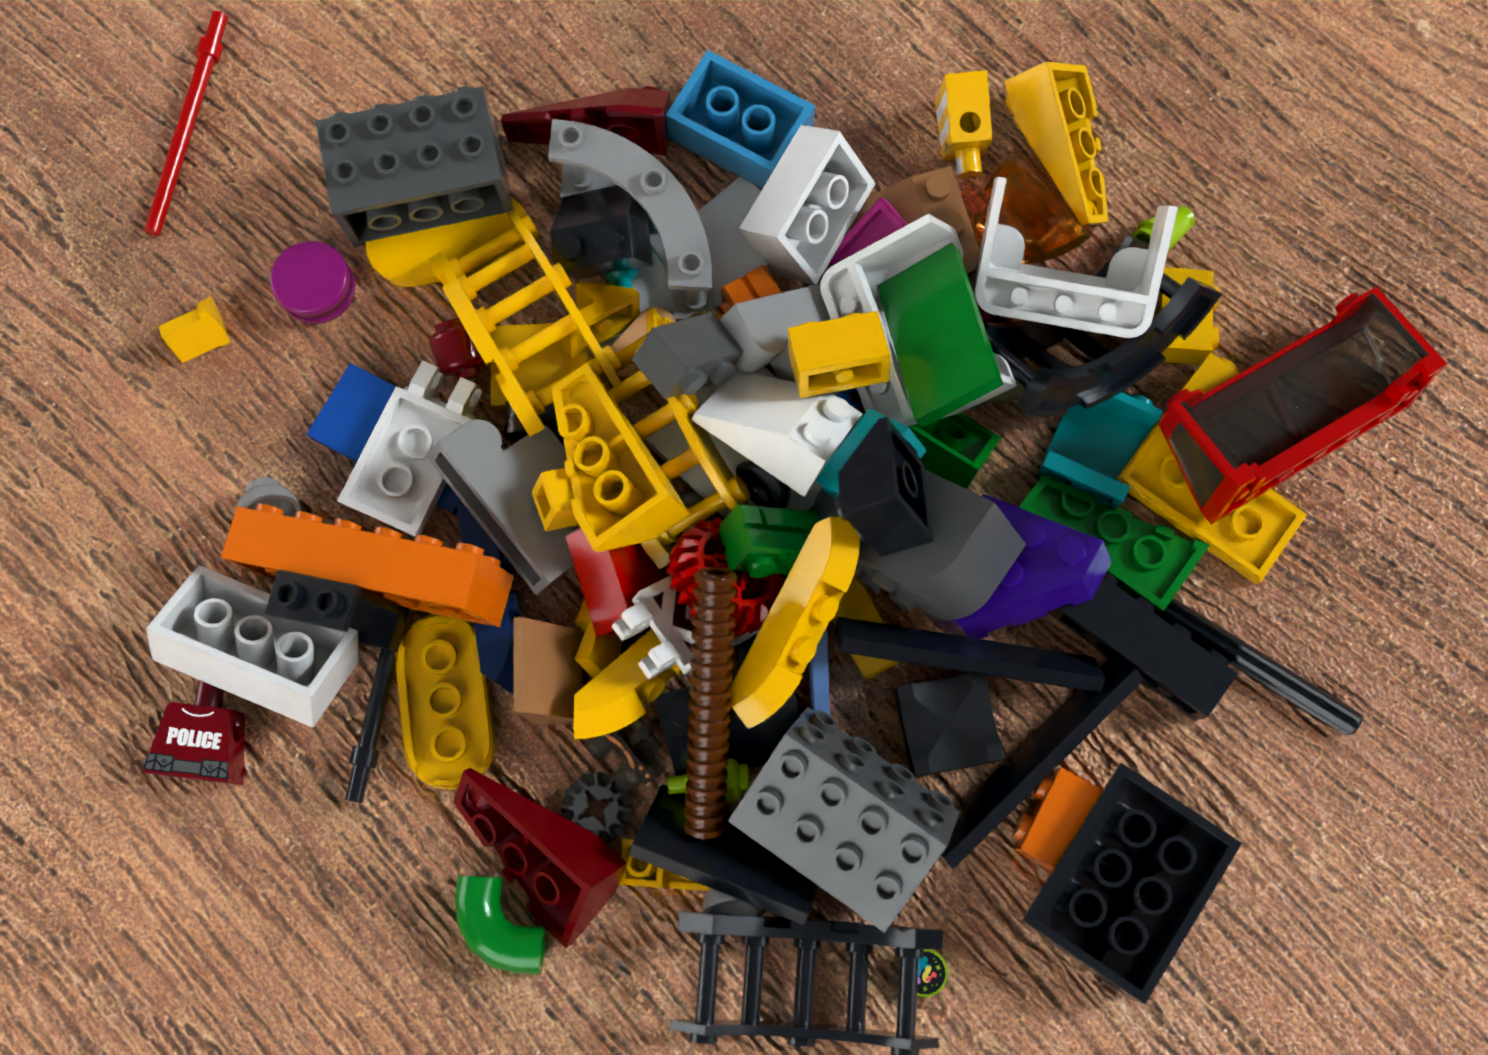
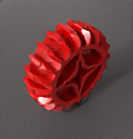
M719 517L709 522L703 519L690 530H686L678 539L679 542L673 547L669 556L671 562L666 572L673 577L669 588L680 592L677 604H686L691 609L689 618H692L697 613L693 610V601L698 599L693 595V588L698 585L694 581V573L708 567L729 569L725 556L726 547H723L719 532L720 523L722 522ZM732 571L737 576V582L732 585L736 589V597L731 599L735 603V611L730 615L734 617L735 625L730 629L734 631L736 637L747 632L752 634L762 627L786 580L783 576L772 574L764 578H753L749 572Z

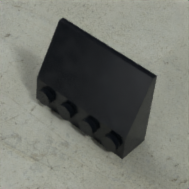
M1119 763L1025 913L1022 921L1126 997L1145 1005L1242 843L1123 763Z

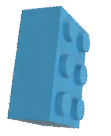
M707 50L666 113L668 139L763 189L800 125L814 127L815 105Z

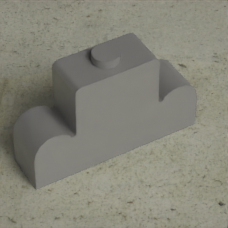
M820 284L737 303L718 321L743 350L742 355L735 363L738 369L746 373H757L770 363L778 379L796 382L788 353V328L799 326L806 322H821L831 319L821 295ZM846 390L831 393H833L834 395H838Z
M471 420L437 441L427 458L535 595H538L574 566L565 536L576 531L574 527H566L545 532L531 493L541 472L565 468L564 462L567 461L565 447L551 429L544 425L545 429L532 437L527 435L506 450L501 449V435L493 424L485 420Z

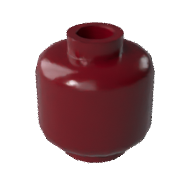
M459 317L434 326L436 332L430 337L429 346L436 366L440 369L439 372L443 373L444 376L456 375L457 381H459L460 377L469 380L482 375L480 367L486 363Z

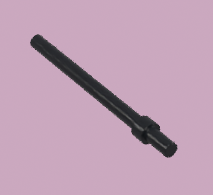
M383 649L380 652L358 746H353L349 764H352L353 767L345 796L347 801L363 803L371 768L376 769L380 751L375 749L396 666V652Z

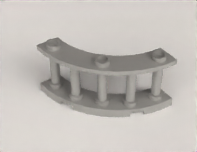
M552 119L548 159L549 162L563 164L561 202L565 196L615 185L626 190L647 213L651 250L655 255L657 254L662 262L668 278V289L672 291L673 319L680 321L710 312L716 317L709 243L696 207L683 186L654 156L622 136L584 123Z

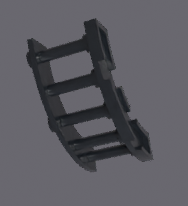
M1127 235L1122 244L1116 248L1112 257L1119 250L1127 247L1148 249L1149 243ZM1111 258L1095 276L1106 278ZM1163 273L1159 292L1171 300L1152 320L1150 327L1145 333L1129 339L1113 351L1106 349L1083 330L1027 320L1009 323L983 321L993 353L1002 356L1007 361L1014 379L1025 387V392L1016 405L1027 415L1040 417L1066 415L1068 408L1079 404L1087 409L1104 402L1146 376L1166 359L1161 353L1178 336L1186 340L1207 316L1222 293L1212 286L1190 277L1181 285ZM1066 339L1093 361L1068 368L1046 349ZM1027 357L1040 369L1035 373L1020 359Z
M679 911L678 931L697 933L696 942L701 943L695 1019L671 1020L670 1030L689 1033V1042L717 1044L718 1035L787 1037L788 1045L814 1047L815 1039L891 1047L890 1055H919V1049L939 1048V1038L915 1035L918 958H923L924 949L942 950L943 930L890 925L884 933L874 925L857 922L806 919L805 924L802 925L784 917L737 916L726 913ZM725 935L742 936L741 944H746L741 1020L714 1019L719 946L724 944ZM770 937L793 939V947L798 948L793 1022L760 1021L764 946H769ZM821 941L845 942L846 951L850 952L846 1027L812 1024L816 949H821ZM874 945L895 947V956L900 957L896 1032L865 1029L869 953H873Z

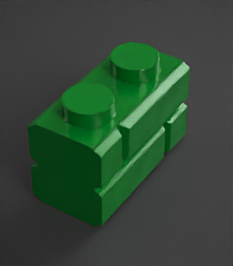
M737 504L720 523L719 527L723 547H726L725 556L729 570L749 572L753 578H764L772 574L789 575L814 524L820 521L818 513L814 511Z

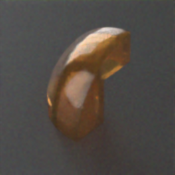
M1016 150L1006 158L987 183L984 192L989 200L985 209L975 213L973 218V231L978 246L981 249L994 178L1004 177L1007 180L998 224L1011 226L1021 233L1025 243L1022 264L1054 259L1070 252L1091 237L1058 195Z

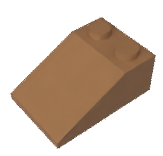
M514 617L515 714L535 726L574 724V695L588 683L587 672L574 660L584 636L582 630L525 617Z

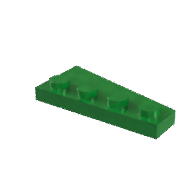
M1045 475L1041 476L1019 505L1021 509L1103 540L1112 561L1107 572L1118 580V587L1130 596L1139 595L1149 601L1155 607L1154 613L1156 615H1160L1166 609L1210 546L1196 539L1189 541L1174 534L1175 530L1161 524L1154 526L1133 517L1132 512L1117 506L1114 509L1095 501V496Z

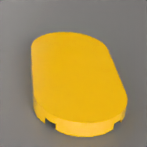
M511 196L513 209L520 218L527 215L522 205ZM507 213L367 241L366 253L374 270L392 284L401 287L431 284L441 281L435 276L428 258L442 251L447 260L454 256L458 260L510 230L514 225ZM524 242L516 245L510 250L504 252L503 254L497 256L491 261L466 274V276L468 277L474 274L475 272L500 259L506 254L519 248L520 246L524 245Z
M432 614L417 620L410 627L411 629L406 635L402 636L398 652H396L395 656L404 753L409 768L423 782L438 789L457 790L464 770L471 768L484 775L494 757L496 744L489 680L480 670L475 629L461 619Z

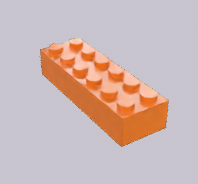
M261 503L257 504L255 510L239 506L236 508L220 558L267 579L275 580L278 570L343 582L357 585L404 608L500 628L514 576L500 567V560L483 555L484 550L466 543H457L455 549L442 547V541L425 535H416L414 541L401 539V533L384 527H375L373 533L361 531V525L343 519H335L334 525L322 523L323 519L321 517L302 511H296L294 517L283 515V510Z

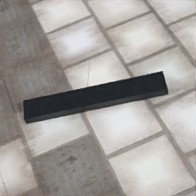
M839 616L835 627L839 649L842 653L1093 692H1101L1106 680L1094 657Z
M1110 657L1100 667L1106 677L1101 692L1078 689L956 809L960 814L948 845L939 858L951 868H955L1144 680L1136 668Z

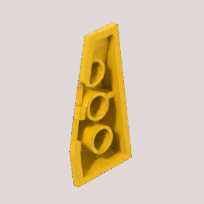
M1046 61L1005 80L1004 83L1007 90L1006 103L1009 111L1013 114L1018 127L1082 226L1108 223L1104 176L1095 167L1094 157L1096 153L1101 152L1100 139L1092 136L1091 119L1098 116L1086 65Z
M588 362L551 388L559 435L563 437L567 461L564 462L566 476L571 480L574 497L571 500L573 515L593 550L601 552L652 541L690 514L667 476Z

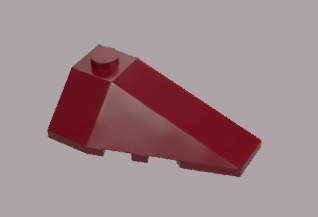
M471 768L463 771L453 803L483 846H493L506 866L502 873L509 883L517 880L528 895L531 902L526 907L534 919L565 948H568L614 895L627 862L596 834Z

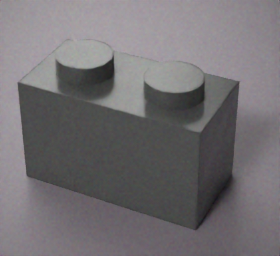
M710 312L652 328L632 361L664 399H668L684 393L687 396L692 395L700 388L712 384L715 386L724 384L735 373L736 368L734 365L742 355L743 350Z

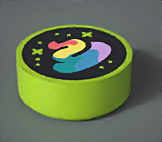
M924 949L923 958H918L917 996L930 997L943 989L947 981L948 970L944 959L938 953L930 949Z

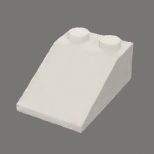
M736 370L733 376L722 384L694 413L691 420L805 497L815 484L819 474L849 436L852 428L858 423L862 413L833 393L800 398L796 382Z

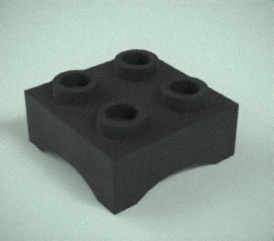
M969 672L933 681L897 686L894 689L910 771L915 778L999 762L1005 759L994 720L986 675Z

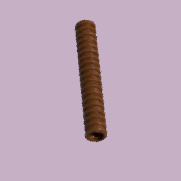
M719 567L702 568L694 573V581L698 585L693 588V595L698 599L693 601V610L697 613L692 616V624L696 626L692 630V639L696 642L691 644V653L695 656L690 661V665L694 669L690 672V681L694 684L689 687V694L693 698L689 700V709L692 712L688 714V722L691 726L688 728L690 740L687 742V750L690 753L687 755L689 767L686 769V777L689 780L686 782V791L688 793L685 796V804L687 805L685 808V818L687 820L684 822V831L698 839H713L725 832L723 820L726 818V811L724 809L726 796L724 794L727 792L725 780L728 776L725 767L728 765L726 753L729 751V743L726 740L729 738L730 733L729 728L726 726L730 724V715L727 712L731 709V702L728 700L731 696V687L728 685L732 682V674L729 670L733 667V661L729 658L733 654V645L729 642L734 640V631L730 628L735 625V619L730 614L735 611V603L731 599L736 597V589L732 585L737 582V576L729 569Z

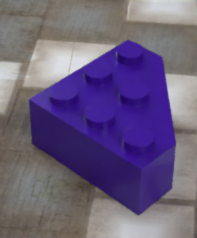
M983 494L982 497L995 502L1026 546L990 599L979 610L969 616L955 620L938 619L927 613L926 615L935 626L959 636L982 639L989 636L988 632L1011 624L1016 627L1047 616V612L1070 603L1075 606L1092 600L1112 561L1103 540Z

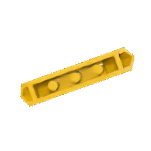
M828 517L814 524L731 685V707L748 729L769 718L792 695L802 679V674L807 664L813 659L817 645L827 625L836 615L842 596L847 592L851 584L859 556L860 537L856 529L848 521H843L840 517Z
M652 629L574 695V739L598 737L628 726L646 713L642 703L654 701L661 694L665 683L676 673L678 675L683 674L678 665L675 664L662 673L648 679L639 667L638 663L642 659L649 657L648 652L662 644Z

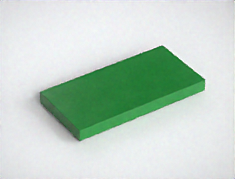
M953 243L946 245L877 285L913 416L922 428L1004 385L960 252Z

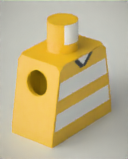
M987 70L945 74L935 99L942 158L946 161L956 160L958 178L977 177L982 174L980 157L984 156L992 141Z

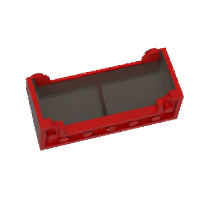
M1377 286L1362 295H1359L1357 292L1350 294L1336 306L1335 310L1338 314L1331 322L1203 394L1199 389L1192 392L1188 389H1183L1167 401L1166 407L1168 409L1159 423L1160 429L1201 513L1211 525L1410 407L1447 365L1445 360Z

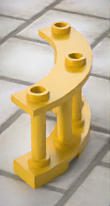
M513 209L507 213L514 225L510 230L458 260L455 256L447 260L444 253L440 251L428 258V262L437 279H440L443 284V291L486 365L495 361L501 372L495 375L500 384V389L528 435L532 437L545 429L540 415L546 412V406L554 402L551 388L578 368L537 392H534L532 389L525 393L513 373L520 369L519 363L574 331L579 330L595 357L588 361V363L598 376L604 373L614 388L622 384L615 372L622 368L609 344L601 349L566 288L572 286V283L559 262L551 266L535 239L539 238L540 235L528 214L520 218ZM524 242V245L520 246L519 248L513 250L512 252L506 254L505 256L501 257L500 259H498V260L494 261L493 263L487 265L486 267H484V268H482L481 270L475 272L474 274L470 275L469 277L466 276V274L472 272L473 270L477 269L478 267L484 265L485 263L491 261L492 259L496 258L497 256H499V255L503 254L504 252L510 250L511 248L515 247L516 245H518V244ZM531 260H536L545 276L486 310L483 306L476 310L471 301L478 297L476 292ZM555 290L569 314L508 349L507 345L499 349L490 334L497 329L495 325Z
M654 307L647 311V334L615 353L622 368L615 372L618 373L634 363L632 361L634 355L652 328L673 322L668 317L662 318ZM586 351L572 359L570 372L592 360ZM641 370L622 381V384L611 389V383L606 375L603 373L598 376L617 405L652 384ZM684 393L668 398L667 405L632 425L641 440H644L677 420L691 448L664 463L660 468L669 481L700 464L717 492L689 507L687 510L690 514L652 541L640 543L659 569L671 562L669 556L676 545L678 534L727 506L732 511L737 504L748 505V499L751 497L746 483L739 475L734 476L707 430L691 420L694 413L701 407L695 394L687 396Z

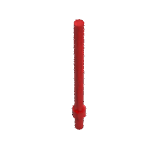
M220 11L212 12L205 37L199 38L195 51L198 59L144 226V231L154 236L161 235L213 66L219 63L224 46L221 44V40L227 25L228 16Z

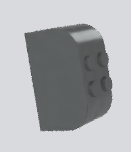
M925 470L933 542L881 557L868 542L864 543L860 539L859 556L854 573L858 574L856 579L863 586L876 594H879L881 589H884L891 593L889 598L894 603L909 612H912L914 607L938 619H960L973 614L990 599L1026 544L995 502ZM821 488L815 499L813 511L818 513L820 521L828 517H840L835 501Z

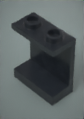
M278 570L264 614L348 632L350 627L358 631V644L398 652L410 610L357 585Z

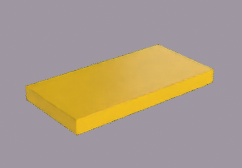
M1163 414L1115 480L1130 486L1128 493L1188 537L1210 545L1207 549L1209 552L1256 585L1262 582L1307 514L1271 489L1211 525L1201 513L1160 429L1159 423L1164 416ZM1185 431L1178 435L1175 441L1206 504L1224 479V476L1192 436ZM1224 455L1234 469L1239 467V465Z

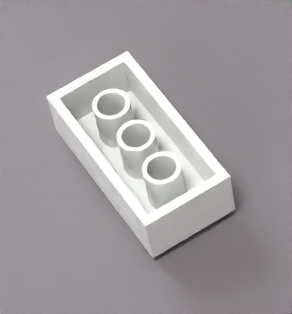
M198 565L146 628L152 660L314 728L359 662L358 631L349 627L348 632L266 615L264 613L270 594Z

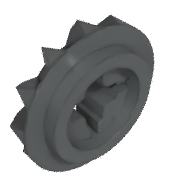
M595 772L580 776L566 789L560 809L562 817L596 834L604 843L608 844L618 839L628 828L633 815V802L629 790L619 779L606 773ZM587 792L595 796L598 801L614 798V801L610 802L609 806L603 810L604 820L607 824L605 827L602 821H599L595 816L580 819L579 816L585 814L584 811L590 807Z

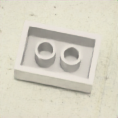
M800 125L739 227V230L779 277L816 285L876 183L840 131Z

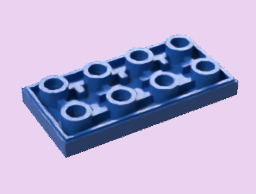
M350 363L306 435L319 444L357 463L396 386ZM446 483L436 506L456 516L458 513L456 500L459 497L448 483Z

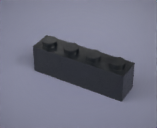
M1106 572L1092 600L1075 606L1070 603L1054 609L1050 614L1108 658L1112 657L1136 668L1144 678L1142 683L1194 721L1210 715L1238 675V673L1228 667L1230 663L1225 656L1214 649H1203L1191 640L1192 634L1185 627L1173 621L1168 623L1154 613L1156 609L1149 601L1139 595L1130 596L1118 587V580L1109 572Z

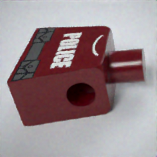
M198 679L193 705L170 702L166 706L142 773L243 785L244 713L221 708L225 690Z

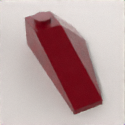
M652 86L642 87L641 89L626 88L502 114L501 124L508 142L550 145L552 119L575 121L618 134L637 144L650 154L667 155L669 139L666 113L671 107L670 91H662Z

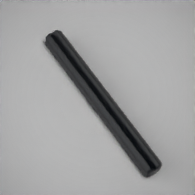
M1172 599L1166 609L1160 614L1159 617L1166 622L1173 621L1185 627L1192 634L1191 640L1204 648H1211L1221 653L1228 659L1230 664L1342 734L1353 735L1361 725L1363 717L1359 712L1178 600Z

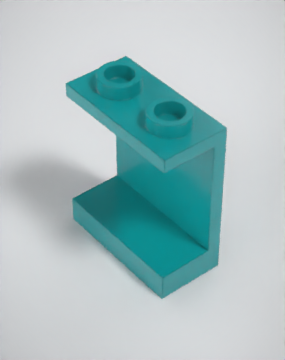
M1122 392L1087 409L1080 404L1068 408L1067 414L1062 415L1035 477L1040 479L1042 475H1045L1095 496V501L1114 509L1117 506L1119 507L1124 502L1130 486L1115 479L1148 435L1151 428L1160 419L1163 410L1154 407L1153 402L1146 397L1136 394L1127 395Z

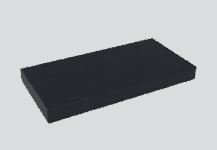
M661 784L636 835L629 856L799 924H805L818 886L728 822L733 812L726 809V818L723 820L725 832L721 836L713 839H698L688 835L684 831V822L687 820L685 818V808L687 807L685 804L686 794L670 795L668 787Z

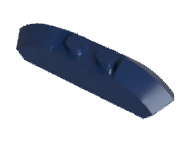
M458 498L456 505L462 543L483 549V555L500 560V567L508 573L514 574L515 568ZM510 589L500 628L474 622L481 673L511 694H514V617L521 616L522 610L518 591H511Z

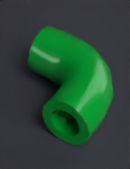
M457 875L455 893L457 926L469 949L493 968L515 974L541 975L545 955V928L519 926L512 924L505 918L501 909L503 878Z

